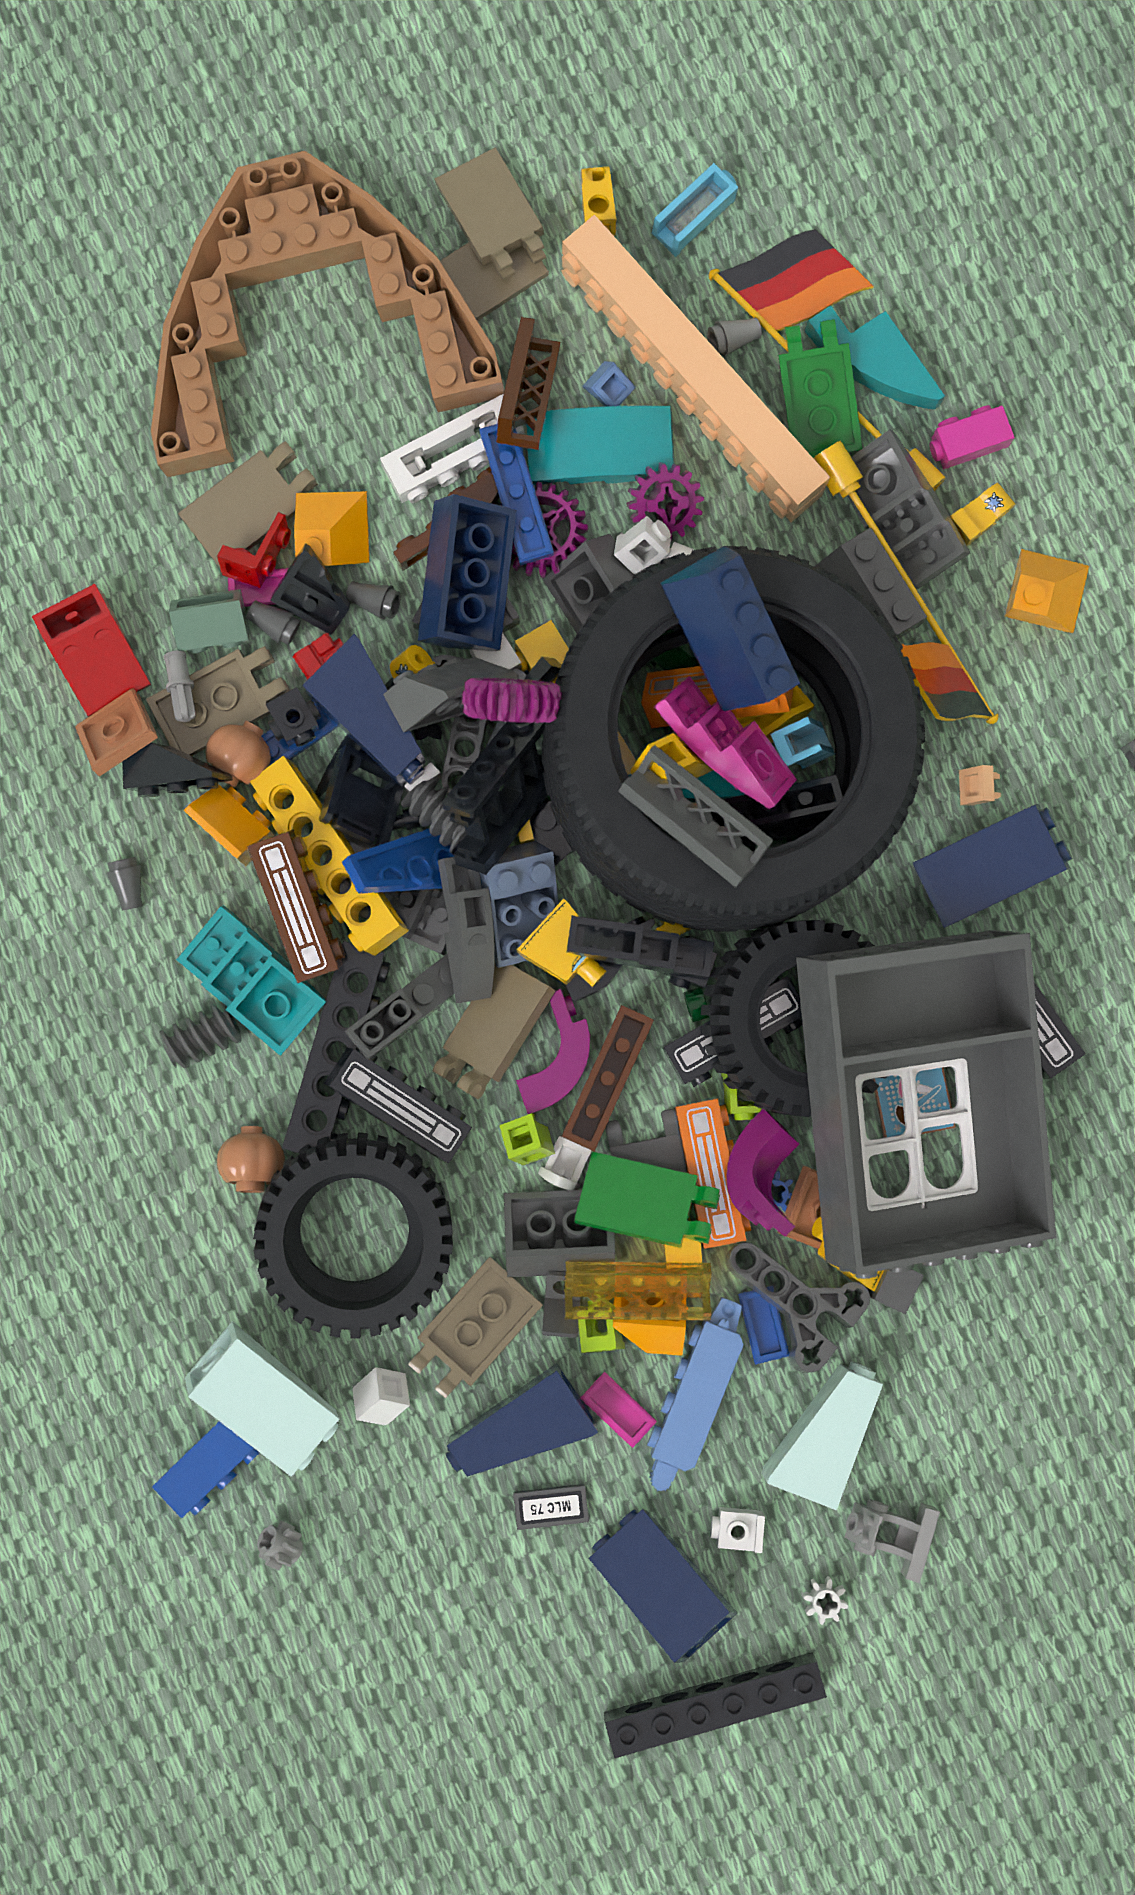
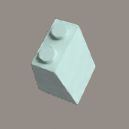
M233 1321L185 1377L187 1393L190 1399L291 1477L298 1469L302 1471L309 1465L314 1457L313 1450L322 1440L324 1442L328 1441L338 1428L337 1422L339 1417L335 1408Z
M853 1361L850 1362L849 1367L842 1364L838 1365L763 1466L761 1474L767 1484L837 1510L883 1386L875 1378L876 1372Z

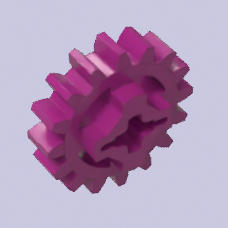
M659 462L658 471L656 472L649 466L645 467L647 477L643 479L636 475L634 478L639 484L638 488L628 489V492L635 499L627 502V507L636 510L630 516V519L634 523L640 522L646 517L645 511L656 512L658 520L662 521L669 529L671 540L672 532L675 531L681 537L685 536L683 527L687 524L694 528L696 524L691 519L692 516L702 515L703 513L696 507V503L704 501V496L694 492L700 488V483L698 481L689 482L692 473L688 470H685L680 475V466L675 463L671 466L670 471H668L666 464L663 462ZM671 479L679 481L686 492L674 491ZM655 482V487L652 491L645 495L647 489ZM664 494H667L672 499V502H668L664 510L658 502L663 501ZM682 509H685L682 516L676 520L675 517L678 515V513Z

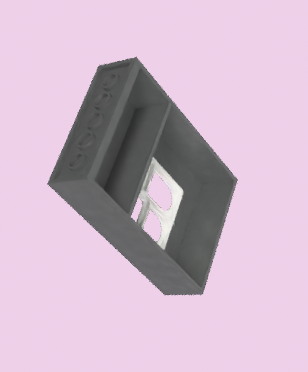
M988 930L796 957L825 1261L839 1267L840 1271L855 1274L856 1278L868 1279L878 1276L877 1271L889 1269L890 1272H906L911 1270V1265L922 1263L924 1266H938L944 1264V1259L955 1257L958 1260H970L977 1258V1253L988 1251L992 1254H1002L1010 1252L1011 1246L1021 1245V1247L1025 1248L1040 1247L1043 1245L1044 1240L1056 1238L1030 933ZM951 1066L955 1072L956 1106L952 1109L921 1113L918 1108L917 1073L923 1070ZM898 1075L902 1086L905 1131L898 1136L869 1140L866 1137L862 1083L867 1079ZM956 1123L960 1128L963 1159L962 1173L959 1180L952 1186L945 1189L936 1188L929 1183L924 1172L921 1133L928 1127ZM905 1150L909 1161V1182L905 1190L893 1198H883L877 1195L870 1181L869 1158L875 1154Z

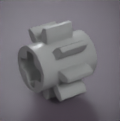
M280 1521L278 1528L269 1525V1527L261 1532L257 1543L260 1552L258 1556L266 1560L265 1565L280 1570L282 1564L290 1567L299 1559L303 1549V1544L300 1540L302 1534L294 1531L295 1526Z

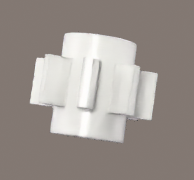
M830 1576L826 1577L824 1584H817L812 1579L813 1589L811 1593H802V1597L806 1601L811 1602L805 1609L806 1614L809 1616L816 1612L820 1625L824 1624L825 1618L833 1617L838 1622L839 1616L837 1613L840 1608H848L847 1602L839 1598L845 1592L844 1587L840 1585L834 1589ZM829 1593L833 1603H826L825 1608H822L817 1599H824L825 1594Z

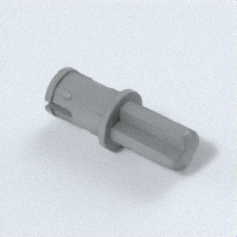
M171 651L163 656L169 682L166 684V690L171 693L175 719L180 722H189L196 717L192 689L195 685L189 677L186 653L184 651Z

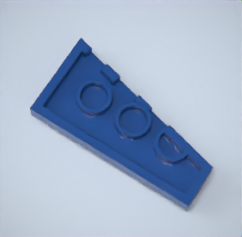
M429 829L349 855L342 863L358 894L442 889L438 860L451 858L454 855L450 853L451 845L443 846L440 844L439 839L441 835L434 837L429 833Z

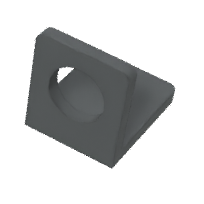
M547 1272L543 1335L578 1337L577 1309H580L583 1278L581 1273ZM558 1281H568L574 1287L570 1290H560L554 1284Z

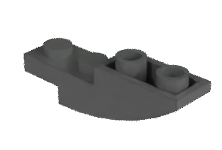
M454 857L438 860L450 928V932L444 933L456 1004L491 998L494 976V927L489 888L482 889L479 872L456 865Z
M448 954L405 987L397 990L345 1031L367 1060L399 1039L454 995Z

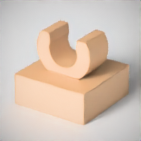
M980 765L959 770L960 805H977L992 802L1001 797L1000 792H994V780L1000 779V774L993 772V766Z

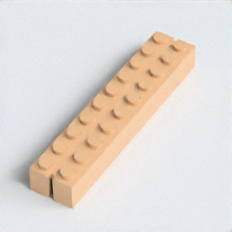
M593 215L562 241V267L564 268L562 274L567 282L573 287L579 285L586 293L584 297L588 305L596 313L601 310L608 317L609 321L607 323L612 332L618 338L625 336L633 345L630 347L631 352L640 363L648 362L655 370L653 375L661 387L666 390L670 387L678 396L676 401L680 408L687 415L693 413L701 421L699 426L704 435L711 441L717 439L725 448L722 452L728 462L734 467L740 465L748 474L746 480L756 492L760 493L763 491L770 498L769 506L779 518L783 519L786 516L790 522H793L823 495L830 476L603 223Z

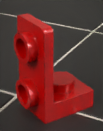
M280 512L277 513L256 555H252L243 548L234 549L222 545L217 555L222 575L261 588L266 577H270L276 567V558L281 548L285 549L290 541L291 529L288 528L286 515Z

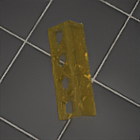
M566 1262L564 1275L565 1319L711 1320L712 1311L709 1292L712 1275L711 1263ZM572 1297H588L593 1303L588 1307L573 1306ZM613 1297H623L630 1303L625 1307H615L609 1301ZM650 1297H659L666 1304L662 1307H651L645 1301ZM685 1298H701L702 1307H687L681 1301Z

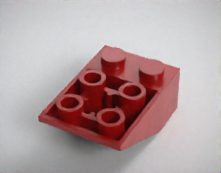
M96 584L32 616L49 651L88 717L128 690L134 688L136 692H139L151 685L104 593Z

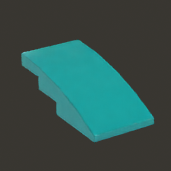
M606 406L547 411L539 450L528 448V466L533 485H536L537 482L547 484L567 481L570 485L604 481L606 484L636 481L634 478L636 475L643 479L647 477L645 469L647 466L655 472L658 471L659 462L665 463L668 471H670L671 466L674 464L672 409L670 406ZM527 425V435L533 436L534 431Z
M222 905L176 959L202 981L201 985L227 1006L226 1011L280 1056L327 1002L307 980L297 983L291 965L225 905Z

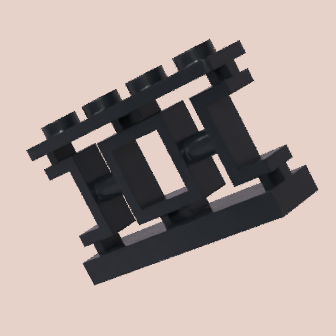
M506 722L442 801L443 809L452 812L449 816L450 821L465 826L467 834L457 846L458 850L454 853L456 865L487 875L548 796L543 776L545 771L542 764V755L537 753L535 744L542 736L546 722ZM504 784V788L498 793V790Z

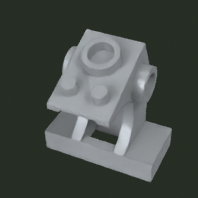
M868 1499L866 1505L855 1502L852 1513L848 1516L846 1522L847 1531L845 1538L855 1543L854 1549L861 1553L875 1556L878 1549L905 1558L901 1570L902 1575L907 1580L920 1583L940 1512L934 1506L921 1503L916 1520L888 1512L889 1506L879 1501ZM882 1521L899 1525L894 1544L876 1538Z

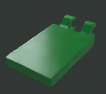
M835 319L820 321L823 347L803 350L800 325L785 327L788 353L778 354L788 431L813 458L840 440L848 452L863 449L849 343L838 344Z
M592 1151L574 1220L576 1224L678 1248L682 1247L683 1238L709 1244L712 1232L711 1224L702 1221H688L692 1203L717 1209L720 1189L709 1186H697V1175Z

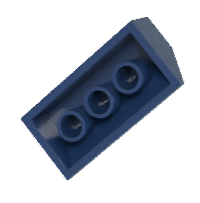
M456 494L434 501L418 633L419 642L446 648L500 651L517 510Z
M723 546L660 583L723 711L770 702L800 684L740 554Z

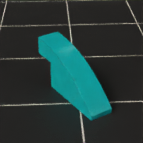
M831 305L807 321L805 333L819 348L823 347L820 321L835 319L838 344L849 343L853 379L876 393L909 405L932 410L941 405L945 395L886 311L852 333L849 332Z

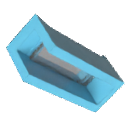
M713 163L654 218L652 234L677 257L689 242L735 201L738 186L734 177L728 171L721 170Z
M810 717L801 719L770 734L780 757L787 766L799 764L804 769L835 755L822 723Z

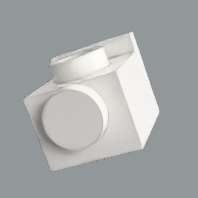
M646 516L626 533H620L617 536L614 556L633 574H636L652 564L656 565L669 555L670 531L662 521L657 520L653 522Z
M719 1507L718 1516H712L710 1538L716 1539L718 1548L762 1553L765 1515L759 1510ZM736 1525L744 1528V1533L740 1537L731 1535V1529Z

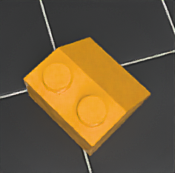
M218 784L219 788L210 789L189 804L183 811L236 859L247 866L252 860L247 846L273 837L274 834L268 829L272 823L257 809L251 814L243 807L242 804L246 799L232 786L225 790Z

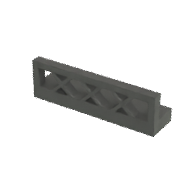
M656 745L648 751L638 770L623 782L618 791L735 887L756 867L773 842L770 837ZM653 762L665 770L667 779H661L650 770ZM681 788H687L694 793L697 803H691L684 798ZM710 812L720 814L724 818L726 826H719L715 823ZM740 836H747L758 845L754 853L742 844Z

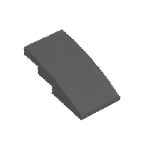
M889 429L851 457L863 478L858 480L861 487L855 492L916 590L970 554L968 547L935 491L893 430ZM848 495V498L851 501L864 528L869 529V526L865 522L861 513L857 509L851 497Z
M343 833L356 853L375 847L373 843L369 845ZM331 850L329 851L323 865H326L330 862L332 858ZM346 878L341 882L339 887L340 894L348 892L351 888L352 882L350 878ZM443 888L383 892L409 930L402 937L445 955L447 948L444 933L450 932ZM316 891L319 898L332 903L326 893L321 895ZM366 906L361 909L359 917L368 920L371 915V908Z

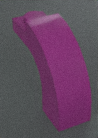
M561 989L555 991L549 1001L561 1036L559 1052L552 1064L543 1071L516 1080L527 1114L548 1108L563 1099L577 1084L587 1064L590 1049V1034L587 1020L583 1019L572 1023L571 1017L577 1015L571 996L563 997Z
M762 1109L744 1128L732 1149L727 1166V1188L733 1205L741 1214L756 1226L760 1223L767 1231L774 1227L785 1237L795 1226L774 1202L771 1186L779 1165L800 1144L781 1123L766 1110Z

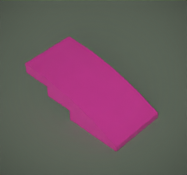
M690 676L678 683L654 706L678 737L710 768L738 790L770 809L775 806L797 780L755 721L743 728L731 710L723 711L718 701L710 705Z

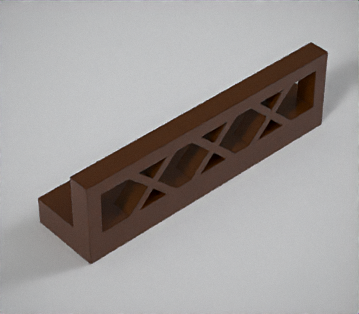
M521 317L498 417L496 443L539 450L561 342L533 337L535 319ZM531 350L551 353V356L538 361L531 354ZM538 373L544 382L532 386L526 378ZM532 398L539 406L527 412L520 403ZM525 423L534 431L533 436L513 433L515 428Z

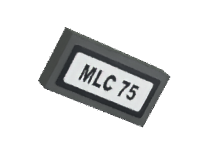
M585 1484L513 1492L517 1530L589 1522Z

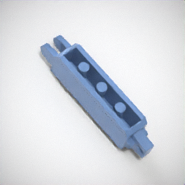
M720 1298L709 1319H704L701 1326L698 1324L694 1325L687 1343L693 1346L688 1360L681 1358L675 1371L674 1378L679 1379L674 1393L667 1392L660 1410L665 1413L661 1427L654 1425L649 1436L647 1446L652 1447L650 1454L655 1459L652 1466L653 1471L650 1472L651 1476L649 1477L651 1478L650 1482H652L651 1486H654L657 1491L669 1489L678 1469L687 1471L696 1466L743 1348L742 1339L736 1332L742 1305L727 1298Z

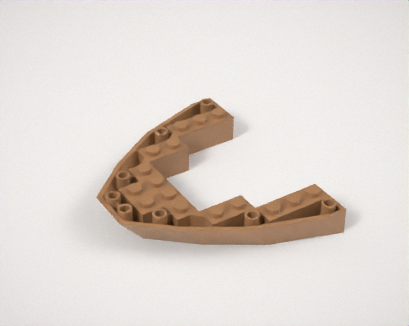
M306 151L237 167L195 240L163 325L152 416L151 435L157 464L167 477L235 462L214 367L216 362L247 355L233 289L261 284L365 258L375 305L381 321L386 322L411 315L415 317L432 397L438 413L489 401L504 394V386L495 349L438 257L372 195Z

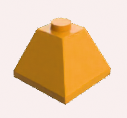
M367 491L296 493L294 523L295 558L306 543L311 546L324 566L370 563Z
M1021 549L1005 617L1074 633L1089 566Z
M615 1267L613 1328L646 1353L682 1356L686 1332L687 1272Z

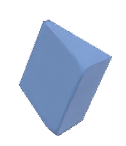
M604 361L582 386L605 407L620 406L636 388L614 362Z

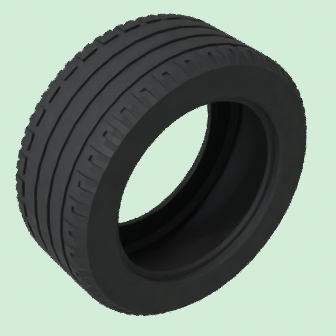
M726 546L740 554L793 669L810 685L823 705L831 725L835 744L834 775H837L843 798L832 813L815 829L794 841L767 849L756 867L735 887L618 792L623 782L629 778L622 761L618 742V712L624 686L637 671L652 659L670 649L689 643L660 583L717 550L716 547L692 550L689 555L680 553L661 560L658 566L652 564L634 574L629 582L627 580L608 594L604 602L599 603L586 619V623L579 629L565 655L555 682L560 686V692L562 693L561 699H559V710L557 711L556 719L551 723L546 722L543 731L542 764L545 771L543 776L546 792L550 796V806L556 822L564 830L562 834L572 851H576L581 857L579 861L592 876L596 875L602 880L600 884L616 897L620 895L626 899V904L642 913L647 911L653 914V918L673 925L676 922L683 925L684 928L701 931L711 929L714 932H736L737 930L747 931L764 928L768 925L781 923L797 917L835 895L869 869L874 861L879 859L891 844L894 834L896 835L908 815V806L913 804L919 786L917 776L922 774L925 750L922 749V744L925 742V719L921 717L920 713L923 710L920 690L914 684L913 680L916 676L908 656H903L901 652L903 646L896 638L892 628L888 630L884 624L885 619L876 611L875 607L872 604L867 605L862 600L863 595L855 591L847 582L845 585L837 580L838 576L826 571L821 566L815 568L809 565L810 561L800 559L791 554L787 556L779 555L777 550H768L756 547L755 550H748L747 546ZM669 629L674 631V633L661 636Z

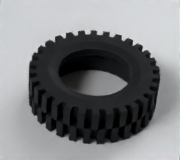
M799 920L768 925V928H760L750 932L751 937L739 939L734 943L737 949L726 951L720 958L726 964L721 967H714L710 975L717 979L716 985H706L704 995L712 997L711 1005H702L701 1015H710V1025H701L702 1035L712 1036L713 1043L705 1045L708 1055H717L719 1059L712 1064L717 1073L728 1075L723 1082L730 1089H739L740 1091L737 1096L744 1101L755 1102L753 1106L764 1110H771L772 1113L810 1117L811 1106L807 1073L785 1066L771 1053L764 1041L760 1026V1010L769 986L780 974L797 966L796 957L874 946L870 941L858 942L861 934L854 930L843 931V925L837 923L825 924L824 920ZM874 1078L867 1079L862 1083V1093H874L880 1086L874 1081Z
M358 1132L357 1138L348 1139V1133L337 1134V1140L329 1142L328 1136L318 1139L317 1146L311 1148L307 1144L300 1149L297 1157L294 1158L291 1155L284 1162L282 1170L275 1172L269 1187H266L263 1194L253 1237L256 1240L254 1246L255 1260L259 1259L257 1270L261 1279L265 1277L267 1279L266 1290L271 1297L275 1294L279 1296L277 1305L284 1312L289 1307L293 1309L292 1319L299 1324H302L304 1319L307 1318L311 1320V1330L320 1333L323 1325L331 1327L330 1336L340 1338L341 1329L351 1330L350 1339L361 1338V1330L370 1329L371 1337L381 1335V1326L388 1324L391 1331L399 1328L400 1318L406 1316L408 1321H411L417 1316V1307L421 1304L426 1308L432 1301L433 1290L436 1292L440 1290L443 1284V1274H447L450 1266V1254L452 1255L453 1231L449 1202L446 1201L445 1190L442 1184L436 1182V1174L431 1167L425 1168L422 1158L416 1153L412 1156L406 1153V1146L397 1142L394 1147L388 1144L387 1137L378 1135L377 1141L368 1139V1133ZM348 1178L371 1180L390 1190L402 1204L409 1225L408 1240L397 1262L379 1276L361 1281L338 1279L319 1269L306 1253L301 1238V1219L309 1201L325 1186Z

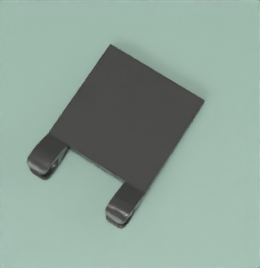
M673 1109L661 1112L665 1136L627 1144L623 1143L618 1120L608 1121L606 1132L611 1156L687 1173L676 1112Z

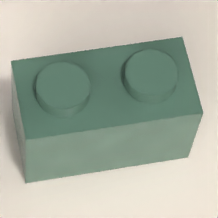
M241 589L171 600L169 615L178 651L187 650L188 653H200L206 651L210 646L222 645L225 648L239 646L243 641L248 640L249 626Z

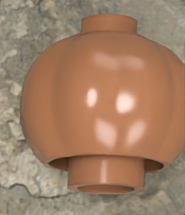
M245 721L243 726L227 724L218 728L210 736L206 745L207 762L231 774L233 781H226L224 783L236 788L239 781L246 785L251 784L250 781L258 777L263 770L269 767L271 761L270 748L261 737L264 730L249 721Z
M241 1127V1133L227 1139L218 1152L217 1169L226 1183L236 1184V1192H265V1182L270 1184L277 1170L281 1171L283 1168L285 1154L282 1146L276 1139L262 1134L263 1127Z

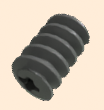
M433 777L416 785L405 796L401 806L404 808L410 806L409 814L413 817L420 816L419 823L424 827L430 826L429 833L432 836L441 835L439 839L440 844L443 846L451 845L450 853L454 855L458 850L457 846L467 835L465 826L450 821L449 816L452 812L444 810L442 801L449 788L445 786L436 791L434 788L439 779Z
M212 1005L211 1018H208L202 1011L198 1012L199 1024H195L188 1017L185 1019L186 1030L183 1031L176 1023L172 1025L174 1035L172 1037L163 1030L159 1031L161 1042L173 1065L177 1068V1062L184 1069L190 1067L189 1056L196 1062L202 1061V1049L209 1056L215 1055V1043L221 1049H227L229 1046L228 1037L235 1043H240L242 1039L241 1033L233 1016L228 1011L222 1012L215 1005Z

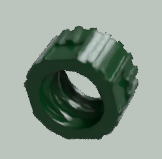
M700 987L683 992L692 1022L710 1017V1015H701L702 1005H707Z

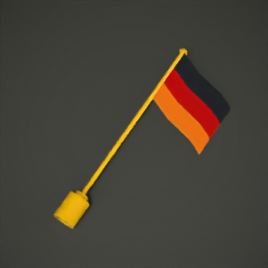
M816 229L789 237L748 262L721 272L719 269H712L709 272V280L712 281L714 279L753 318H757L760 325L787 352V342L778 331L811 319L830 305H834L847 296L874 287ZM858 412L859 423L876 439L882 434ZM914 448L909 454L933 490L936 491L946 477L917 448Z
M841 440L813 458L830 476L826 485L832 496L840 493L842 498L848 495L851 497L869 528H872L927 616L926 620L941 644L933 642L914 645L901 644L903 646L901 652L904 657L908 656L916 676L913 680L915 686L919 687L921 696L936 719L951 722L967 717L987 719L986 722L988 724L996 723L999 718L998 713L993 714L855 492L861 487L858 480L863 478Z

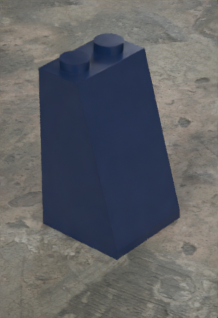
M353 634L302 686L309 697L400 787L406 782L411 785L425 771L422 767L426 763L425 758L411 731L403 732L383 695L388 691L360 639Z
M1039 804L1030 806L912 863L944 928L1070 869L1067 861L1072 860L1071 853L1064 840L1057 842L1052 831L1056 827V823L1047 807L1041 809Z
M556 1363L449 1437L447 1443L448 1452L445 1455L456 1472L463 1470L468 1477L592 1437L598 1433V1426Z
M634 1509L619 1522L622 1528L612 1537L606 1534L594 1544L592 1549L595 1553L588 1559L674 1663H682L688 1660L736 1616L738 1612L647 1510L642 1509L638 1513Z

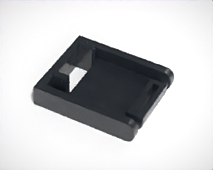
M346 744L338 751L319 821L327 824L333 817L331 827L369 845L374 842L375 837H377L375 846L390 841L404 785L400 787L369 755ZM361 768L381 778V786L378 787L352 773Z

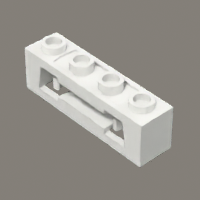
M503 394L380 458L382 468L401 503L407 500L410 503L418 502L429 494L428 490L438 484L441 487H446L460 478L459 473L469 468L472 471H476L489 464L481 438L432 463V469L426 471V465L421 457L423 456L427 460L475 435L474 429L498 424ZM522 425L516 428L517 433L524 434Z

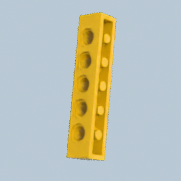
M282 756L263 770L259 776L250 781L256 790L252 794L255 801L264 811L269 809L275 818L271 823L278 834L294 829L295 835L298 836L301 835L305 824L313 823L312 832L308 836L302 837L308 851V856L304 857L309 870L313 869L320 883V890L318 892L321 895L326 893L332 902L328 907L333 916L341 924L345 921L351 930L348 937L359 952L364 950L376 956L409 931L383 892L358 894L352 882L349 891L340 894L339 887L341 882L346 878H350L342 861L347 856L356 852L343 833L331 827L333 819L327 824L319 821L323 804L295 763ZM293 794L294 801L292 805L287 809H283L284 799ZM327 850H331L332 858L330 862L321 866L320 858L322 854ZM370 906L371 915L369 919L360 923L359 912L364 907Z

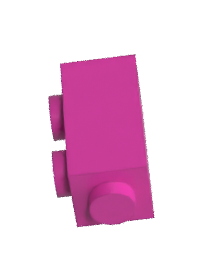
M986 405L972 411L970 417L961 420L958 417H951L940 422L931 437L932 441L929 442V447L934 461H940L944 470L1008 448L1015 437L1003 405L991 409L990 405Z

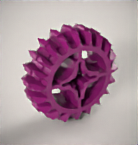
M537 482L535 492L539 505H548L557 509V511L553 509L548 513L542 514L545 525H547L554 556L527 563L526 576L531 577L535 567L539 568L540 578H545L546 567H551L554 574L559 573L558 563L567 559L568 555L577 549L576 546H580L583 542L587 541L580 534L588 532V524L581 522L586 517L585 511H575L579 506L578 499L575 498L566 502L569 496L568 490L564 489L559 495H556L555 484H550L548 492L542 491V483ZM566 518L570 526V534L565 544L561 547L554 531L560 526V522ZM513 544L511 560L516 557L513 569L518 571L523 565L519 563Z
M470 678L465 681V688L462 693L463 713L472 718L492 721L551 723L556 719L557 711L559 710V699H561L562 693L560 692V686L552 682L510 678Z

